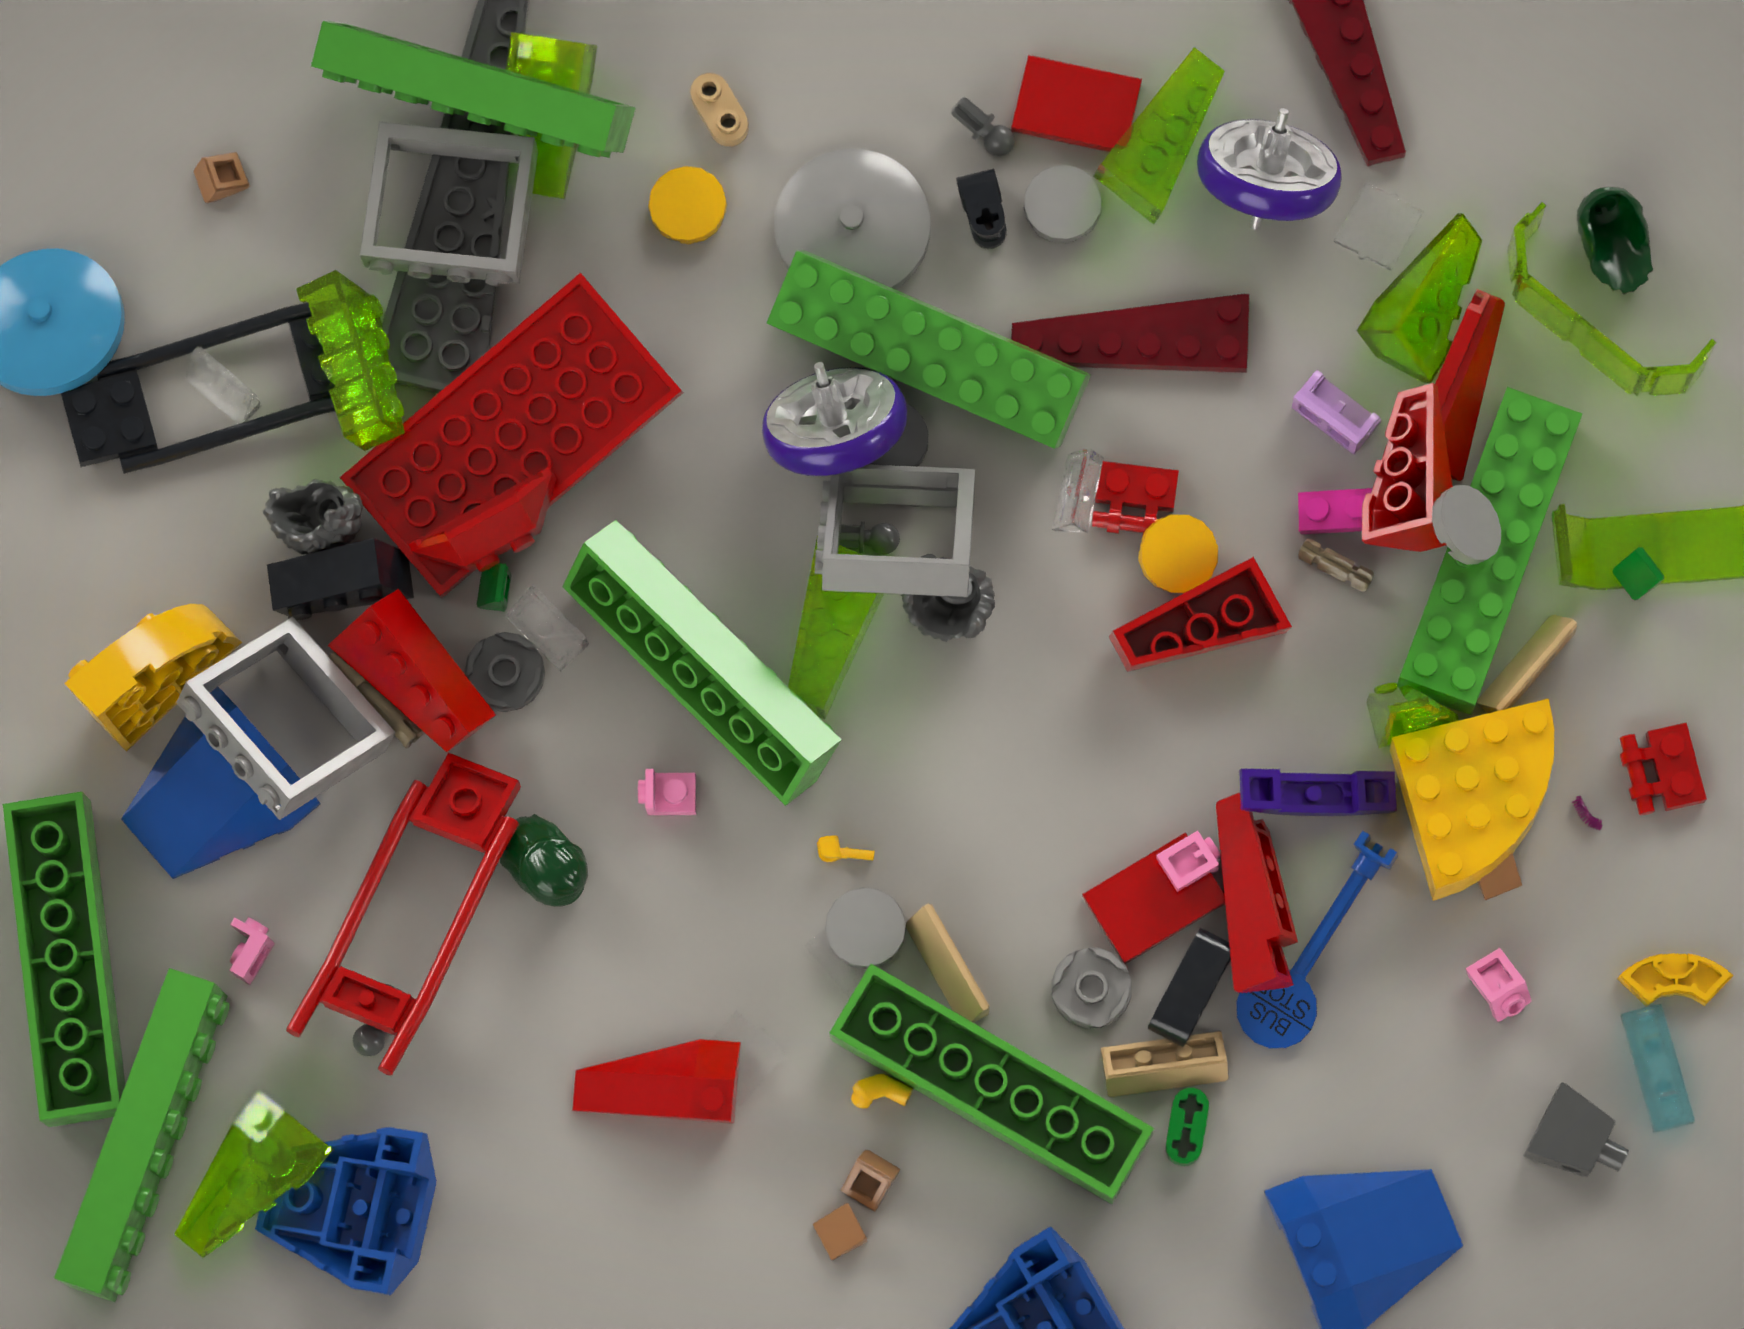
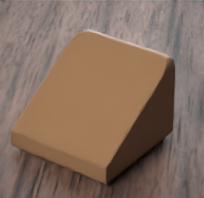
M237 152L202 157L194 168V175L205 203L215 202L247 190L250 187Z
M1513 853L1478 881L1485 900L1522 886Z
M864 1150L857 1158L840 1191L875 1212L896 1179L900 1169L870 1150Z
M849 1203L844 1204L813 1223L831 1261L868 1242Z

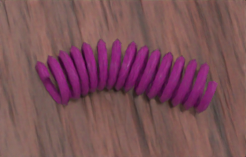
M1577 796L1576 798L1578 799L1572 801V803H1575L1573 806L1578 811V816H1581L1580 819L1585 817L1582 822L1587 819L1585 824L1588 823V826L1600 831L1603 826L1601 824L1602 819L1599 820V818L1593 817L1589 813L1590 811H1588L1587 806H1585L1584 801H1582V796Z

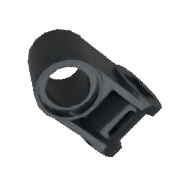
M994 168L957 177L956 182L964 212L967 214L975 243L985 249H994L1000 246L1007 236V228L1002 207V197ZM991 222L994 228L986 230L983 223Z

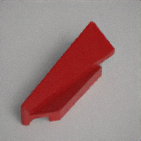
M1476 289L1472 301L1466 309L1435 382L1438 388L1451 479L1461 481L1464 478L1505 303L1501 298Z
M1239 792L1216 803L1233 987L1239 993L1287 988L1293 986V981L1282 947L1297 943L1298 940L1270 831L1263 819L1254 820L1253 812L1241 810Z

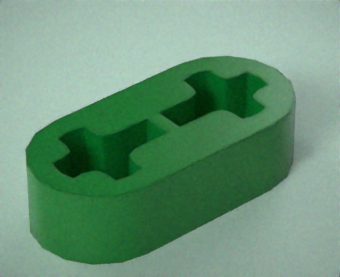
M1185 1088L1180 1090L1175 1095L1172 1103L1165 1149L1168 1159L1178 1166L1194 1164L1202 1152L1209 1101L1207 1096L1199 1089ZM1188 1096L1195 1097L1196 1104L1202 1106V1112L1195 1111L1192 1124L1184 1123L1185 1109L1179 1108V1103H1186ZM1183 1130L1190 1131L1189 1144L1196 1147L1195 1152L1189 1151L1186 1158L1179 1157L1178 1149L1172 1148L1173 1142H1180Z

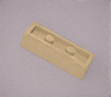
M1551 615L1478 698L1477 705L1487 713L1512 708L1575 635L1577 622L1571 618Z
M929 903L924 905L907 921L906 929L952 1010L975 1023L989 1015V1004L934 907Z
M1221 1031L1191 1035L1184 1047L1168 1039H1160L1101 1048L1106 1089L1109 1097L1228 1080V1064Z

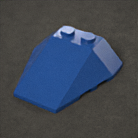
M218 686L210 692L214 699L290 785L300 780L285 760ZM184 717L121 820L171 878L175 879L220 860V857L241 848L244 850L255 845V842L274 834L279 835L291 830L321 803L315 797L279 820L266 804H261L258 795L246 781L237 777L231 764L224 756L209 745L206 736L195 723Z
M385 1127L376 1129L377 1132L362 1135L350 1134L342 1136V1139L327 1142L315 1141L273 1150L255 1230L313 1263L314 1266L326 1271L353 1289L392 1295L419 1262L437 1181L428 1135L423 1132Z
M1432 1169L1301 1176L1264 1191L1278 1228L1284 1232L1312 1301L1311 1309L1319 1329H1366L1463 1247Z
M1048 1227L1016 1247L1008 1256V1260L1002 1268L983 1287L984 1290L976 1300L965 1309L950 1328L1124 1329L1085 1260L1052 1227Z

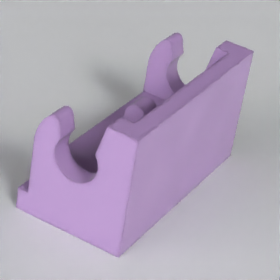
M1316 370L1293 397L1292 409L1355 455L1381 423V418L1375 413H1370L1326 380L1325 376H1323L1324 374Z

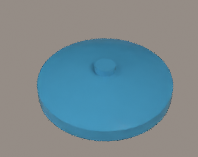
M64 249L30 251L16 256L0 266L1 386L13 392L31 396L60 394L88 382L109 363L122 339L125 312L119 291L110 275L102 266L85 255Z

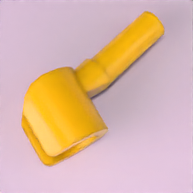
M836 835L820 837L817 842L819 857L824 862H833L841 858L874 860V851L849 847L840 848L839 838Z

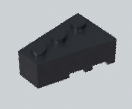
M376 538L267 564L272 609L288 616V619L294 617L295 620H304L311 618L312 614L335 612L348 608L373 605L397 589L402 592L406 599L414 598L409 559L400 549Z

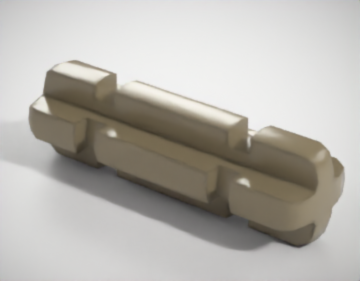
M1312 539L1305 540L1298 553L1300 560L1310 565L1313 563L1317 564V569L1344 583L1346 580L1350 581V586L1362 592L1368 589L1374 577L1372 570L1362 565L1358 568L1351 559L1328 547L1326 550L1322 549V544Z

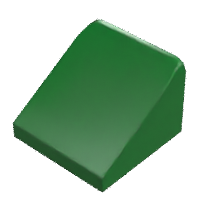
M1643 547L1635 549L1612 570L1614 576L1633 600L1643 597L1664 579L1663 573Z
M499 563L482 571L476 604L479 609L505 612V609L507 610L512 575L506 564Z

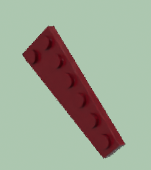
M1289 0L1300 20V26L1305 36L1308 37L1313 47L1316 60L1331 85L1334 98L1345 115V121L1366 165L1370 166L1404 158L1406 150L1364 1Z
M1249 294L1012 323L1011 340L1073 367L1247 373Z

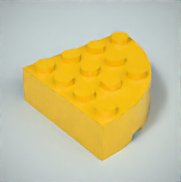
M192 603L182 605L156 616L153 613L146 615L134 629L114 641L89 662L84 659L77 663L69 672V679L64 684L91 716L127 752L177 704L176 702L186 681L226 658L242 641L205 605Z
M1549 698L1392 737L1390 753L1433 901L1463 891L1481 880L1482 877L1489 874L1513 853L1530 831L1544 801L1554 761V723Z

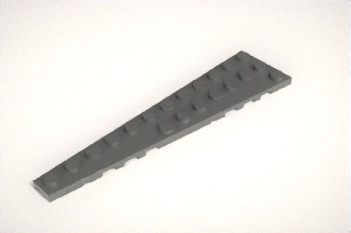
M478 0L461 57L520 74L529 0ZM466 111L464 115L444 113L440 127L506 135L514 134L504 130L505 123L501 122V126L470 121L467 119L469 112ZM432 154L404 249L499 259L510 162ZM398 271L369 366V376L429 392L439 393L489 351L496 286L487 284L486 280L470 279L467 283H458L448 280L447 276L432 274L431 278L420 279L408 275V272Z

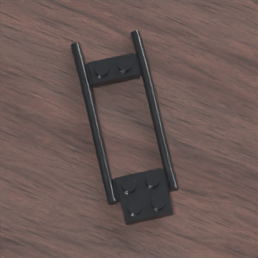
M361 289L284 307L142 353L109 361L97 374L98 381L83 384L73 390L61 393L80 467L119 458L123 474L165 464L314 416L390 398L391 395L387 382L348 391L327 313L364 304ZM282 324H289L309 402L158 449L137 370Z

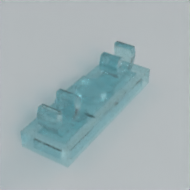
M1657 1004L1622 1013L1620 1017L1653 1132L1657 1133L1693 1124L1695 1122L1662 1005Z

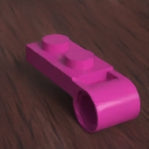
M1372 488L1298 492L1299 532L1301 535L1362 531V504L1366 493L1371 494Z

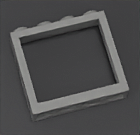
M379 122L360 257L364 267L369 268V270L381 271L382 275L392 274V270L408 272V275L420 279L431 278L432 274L447 276L448 280L458 283H467L470 279L486 280L487 284L497 287L499 283L520 284L538 155L535 138ZM390 150L519 163L506 259L376 246Z
M868 464L850 472L831 475V481H823V502H821L820 526H818L817 539L818 550H816L815 574H822V591L968 597L975 469ZM843 502L957 507L953 559L838 554Z
M291 617L186 681L176 702L186 713L185 717L193 721L206 736L209 745L224 756L231 764L237 777L246 781L258 795L261 804H266L279 820L385 753L396 733L294 617ZM274 651H277L358 742L292 785L288 783L209 693L212 689Z

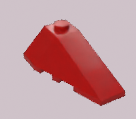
M1434 383L1401 391L1397 394L1385 432L1388 441L1382 460H1376L1373 472L1377 476L1371 494L1366 493L1362 504V541L1365 544L1423 552L1447 545L1446 543H1440L1432 523V509L1435 500L1440 498L1441 493L1453 486L1438 388Z
M698 1039L578 1069L575 1073L572 1111L734 1124L741 1042Z

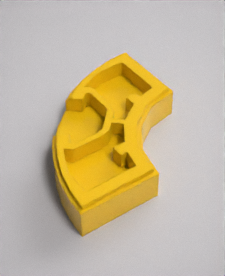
M1689 953L1658 954L1645 958L1627 968L1618 976L1617 980L1646 1007L1659 998L1672 995L1689 997L1705 1006L1734 975L1718 963L1705 957Z

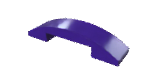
M1280 769L1239 770L1241 810L1293 816H1351L1394 813L1397 811L1395 771H1355L1352 774L1280 773Z

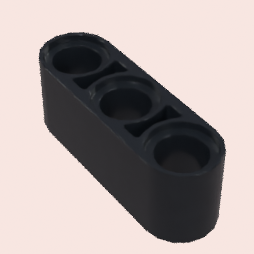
M1200 927L1147 1029L1182 1047L1186 1045L1231 960L1228 941Z

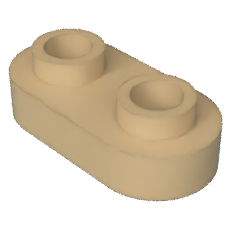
M705 73L698 76L691 85V99L711 136L722 146L732 147L740 144L745 140L749 131L748 119L729 85L723 77L715 73ZM706 87H714L717 90L712 96L703 94V90ZM727 118L735 120L734 126L730 128H725L721 124Z

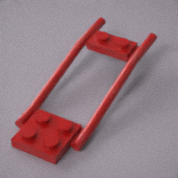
M448 752L429 787L418 780L413 781L392 818L322 967L286 1028L289 1034L300 1037L319 1003H322L326 1008L395 1036L378 1067L382 1073L389 1076L393 1075L429 1011L496 866L519 826L518 821L514 818L505 817L521 788L519 780ZM409 821L414 826L485 853L417 999L412 998V995L340 966Z

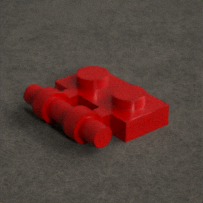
M1100 461L1095 503L1109 504L1110 510L1109 513L1093 511L1092 527L1107 528L1108 533L1119 534V530L1144 534L1145 530L1157 520L1158 511L1174 512L1179 470ZM1122 506L1146 509L1145 517L1121 514Z
M1687 722L1647 731L1645 734L1649 746L1647 748H1638L1635 734L1620 737L1623 750L1620 753L1622 766L1628 769L1632 787L1629 788L1631 800L1636 801L1640 816L1655 812L1652 801L1654 797L1662 796L1665 811L1705 803L1707 798ZM1653 762L1658 782H1647L1643 763Z

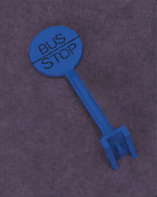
M1363 830L1354 843L1355 848L1360 852L1351 867L1354 871L1293 968L1289 970L1293 986L1239 993L1236 1001L1237 1019L1243 1032L1255 1043L1270 1049L1287 1048L1301 1042L1312 1030L1317 1017V999L1310 984L1306 982V977L1368 879L1372 881L1380 866L1390 870L1398 858V853L1392 848L1389 849L1384 858L1381 857L1379 853L1383 847L1378 843H1375L1372 850L1368 849L1366 846L1371 838Z

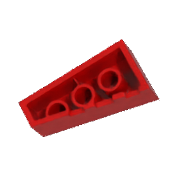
M1252 557L1113 630L1109 635V639L1128 672L1284 634L1292 626L1255 558Z
M399 589L367 608L327 645L446 752L475 734L496 716L495 712Z

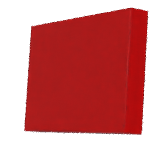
M1028 55L1011 131L1125 155L1142 79Z
M1186 832L1082 894L1084 901L1125 964L1225 905V895L1211 872L1177 892L1157 861L1156 855L1188 837Z

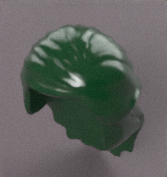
M1601 187L1593 190L1583 198L1577 210L1578 233L1581 236L1585 254L1590 262V269L1599 281L1607 284L1612 291L1621 290L1623 294L1634 292L1640 285L1649 280L1648 274L1653 272L1649 230L1643 215V207L1624 188Z
M536 814L530 817L522 816L517 818L516 821H518L519 826L502 854L500 864L510 872L518 885L538 902L552 907H562L576 901L583 892L588 878V866L582 849L570 842L554 823Z

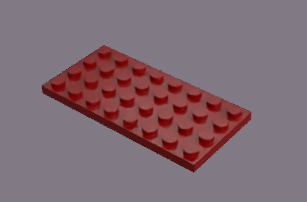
M580 272L339 478L347 487L353 489V492L361 497L366 510L437 594L443 598L476 569L469 571L419 557L411 551L409 543L526 480L546 467L551 469L557 479L550 500V507L681 396L683 391Z

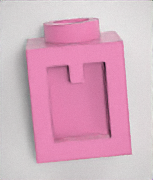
M645 769V780H638V803L645 804L648 815H696V773H655L654 769Z
M1199 831L1194 832L1156 855L1157 861L1177 892L1210 872L1211 874L1216 873L1219 868L1217 860L1221 858L1220 852L1210 837L1203 839Z
M249 917L245 923L234 918L230 925L237 932L248 937L246 943L241 942L234 950L230 959V963L233 965L229 971L236 978L251 985L275 943L266 935L269 929Z
M1501 948L1465 968L1469 979L1489 1004L1492 1015L1497 1022L1519 1014L1526 1005L1530 1004L1531 997L1525 980Z

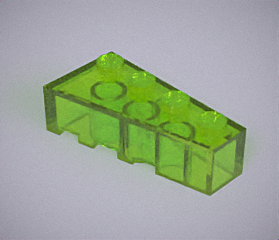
M1194 47L1101 162L1093 177L1151 223L1155 224L1165 208L1225 71Z
M337 270L296 288L300 302H308L312 317L306 319L310 334L317 335L324 350V354L318 356L321 368L328 379L335 384V388L330 389L329 392L344 438L366 451L404 434L402 422L404 408L396 393L395 383L397 382V375L389 360L388 349H390V342L382 327L381 316L383 315V309L378 298L373 294L367 293Z
M816 539L788 688L800 696L818 717L826 719L884 593L822 591V574H815L816 550H818ZM839 545L838 554L862 555Z

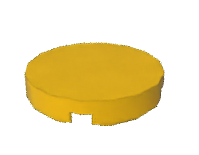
M683 166L671 169L657 180L650 192L648 206L652 222L661 235L683 244H693L705 241L718 231L726 214L727 202L723 187L714 175L702 168Z
M1170 514L1155 520L1142 536L1138 561L1144 576L1155 587L1169 593H1185L1212 577L1218 563V545L1213 532L1203 521L1190 515Z

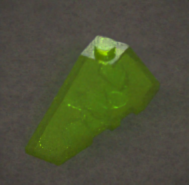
M511 32L506 70L590 94L598 45ZM538 133L537 137L525 136L534 137L538 148L532 194L565 199L578 144L574 143L573 147L564 145L561 147L540 141L541 133Z
M1457 213L1374 301L1356 330L1377 358L1425 384L1432 383L1452 345V341L1447 338L1452 321L1459 320L1462 311V307L1458 305L1463 285L1469 284L1482 243L1481 237L1464 213Z
M1395 682L1375 687L1374 693L1369 694L1366 702L1378 748L1391 746L1392 737L1459 721L1458 714L1413 687L1409 685L1398 687Z
M258 1091L232 1123L174 1235L201 1257H206L243 1229L244 1222L261 1210L266 1213L276 1205L274 1200L293 1187L297 1190L304 1185L333 1149Z

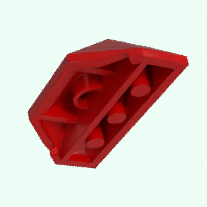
M546 467L535 475L408 545L411 551L419 557L473 571L476 568L479 572L485 571L500 562L498 556L511 549L514 553L522 551L535 542L533 537L541 533L557 479L551 469Z

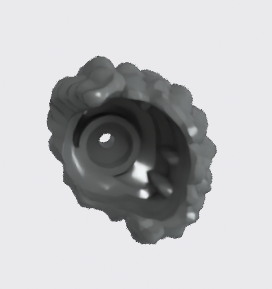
M313 479L306 486H297L293 490L284 487L272 489L269 492V499L265 503L266 508L263 510V514L271 525L270 529L275 533V536L278 539H283L287 548H293L296 552L303 555L348 544L355 538L356 533H358L362 526L361 512L363 503L361 497L354 493L350 487H337L332 481L326 482Z
M926 554V555H924V556H922V557H920V558H937V557L934 556L933 554ZM971 566L969 571L968 597L901 594L902 601L904 602L903 608L909 614V622L918 627V630L924 636L930 635L933 639L940 638L944 642L951 640L953 637L956 639L962 636L966 638L976 637L985 629L986 620L991 616L995 608V593L991 579L986 577V572Z

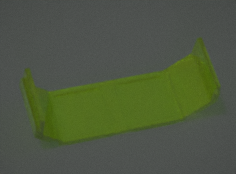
M1541 202L1531 214L1529 212L1526 213L1514 227L1507 249L1510 281L1512 282L1515 279L1512 295L1515 297L1516 303L1563 341L1568 340L1580 349L1579 353L1627 393H1634L1636 396L1641 392H1649V395L1685 394L1702 374L1716 342L1711 339L1690 364L1643 367L1528 273L1525 243L1539 229L1546 205Z
M1559 504L1557 510L1552 511L1551 518L1559 585L1573 588L1583 587L1590 590L1622 589L1624 587L1614 576L1612 570L1638 547L1644 548L1663 573L1664 579L1660 584L1744 578V505L1590 519L1566 514L1565 504Z

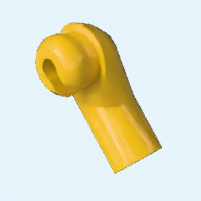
M877 1074L860 1079L854 1084L851 1101L856 1107L865 1109L872 1104L873 1100L884 1096L905 1107L913 1092V1088L888 1075Z

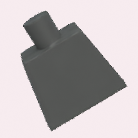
M1561 1082L1523 1156L1587 1177L1591 1173L1596 1161L1619 1172L1629 1149L1608 1139L1616 1123L1613 1118L1570 1086Z

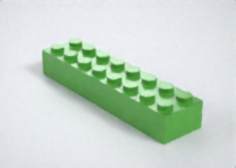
M322 21L311 67L323 70L321 77L353 84H356L357 80H359L358 88L375 93L392 94L394 90L396 91L394 98L398 100L428 105L429 101H431L430 109L451 115L454 113L464 115L466 111L469 112L467 119L470 121L501 126V122L505 123V131L537 137L538 133H541L540 141L561 147L563 145L573 147L574 143L579 144L577 152L599 158L600 156L610 158L611 152L624 153L636 107L339 22Z
M796 250L766 322L780 330L1054 449L1061 447L1091 377V374L805 250Z
M1510 387L1506 388L1470 487L1479 490L1495 509L1501 526V544L1496 554L1479 564L1469 565L1455 560L1448 553L1451 549L1447 547L1396 686L1397 689L1472 715L1582 413Z
M617 520L585 541L562 587L785 806L817 782L842 740L832 727L823 722L800 696L793 693L771 668L767 667L755 656L748 646L721 622L716 614L710 612L687 586L680 583L665 568L664 564L643 547L636 537Z
M81 791L2 804L39 1120L48 1127L114 1117L126 1084L91 800Z
M873 964L869 965L829 1032L830 1039L834 1043L1110 1204H1113L1154 1132V1127Z
M172 968L168 969L54 1279L68 1287L112 1302H116L118 1294L124 1295L131 1278V1272L127 1271L132 1255H139L145 1240V1233L141 1232L146 1217L151 1218L156 1211L159 1202V1194H156L157 1187L161 1178H167L173 1164L174 1157L170 1155L175 1139L181 1140L188 1122V1118L184 1116L189 1101L194 1102L199 1094L202 1079L198 1078L203 1063L208 1064L216 1046V1041L212 1040L217 1025L222 1026L229 1012L230 1003L226 1002L228 996L214 982Z

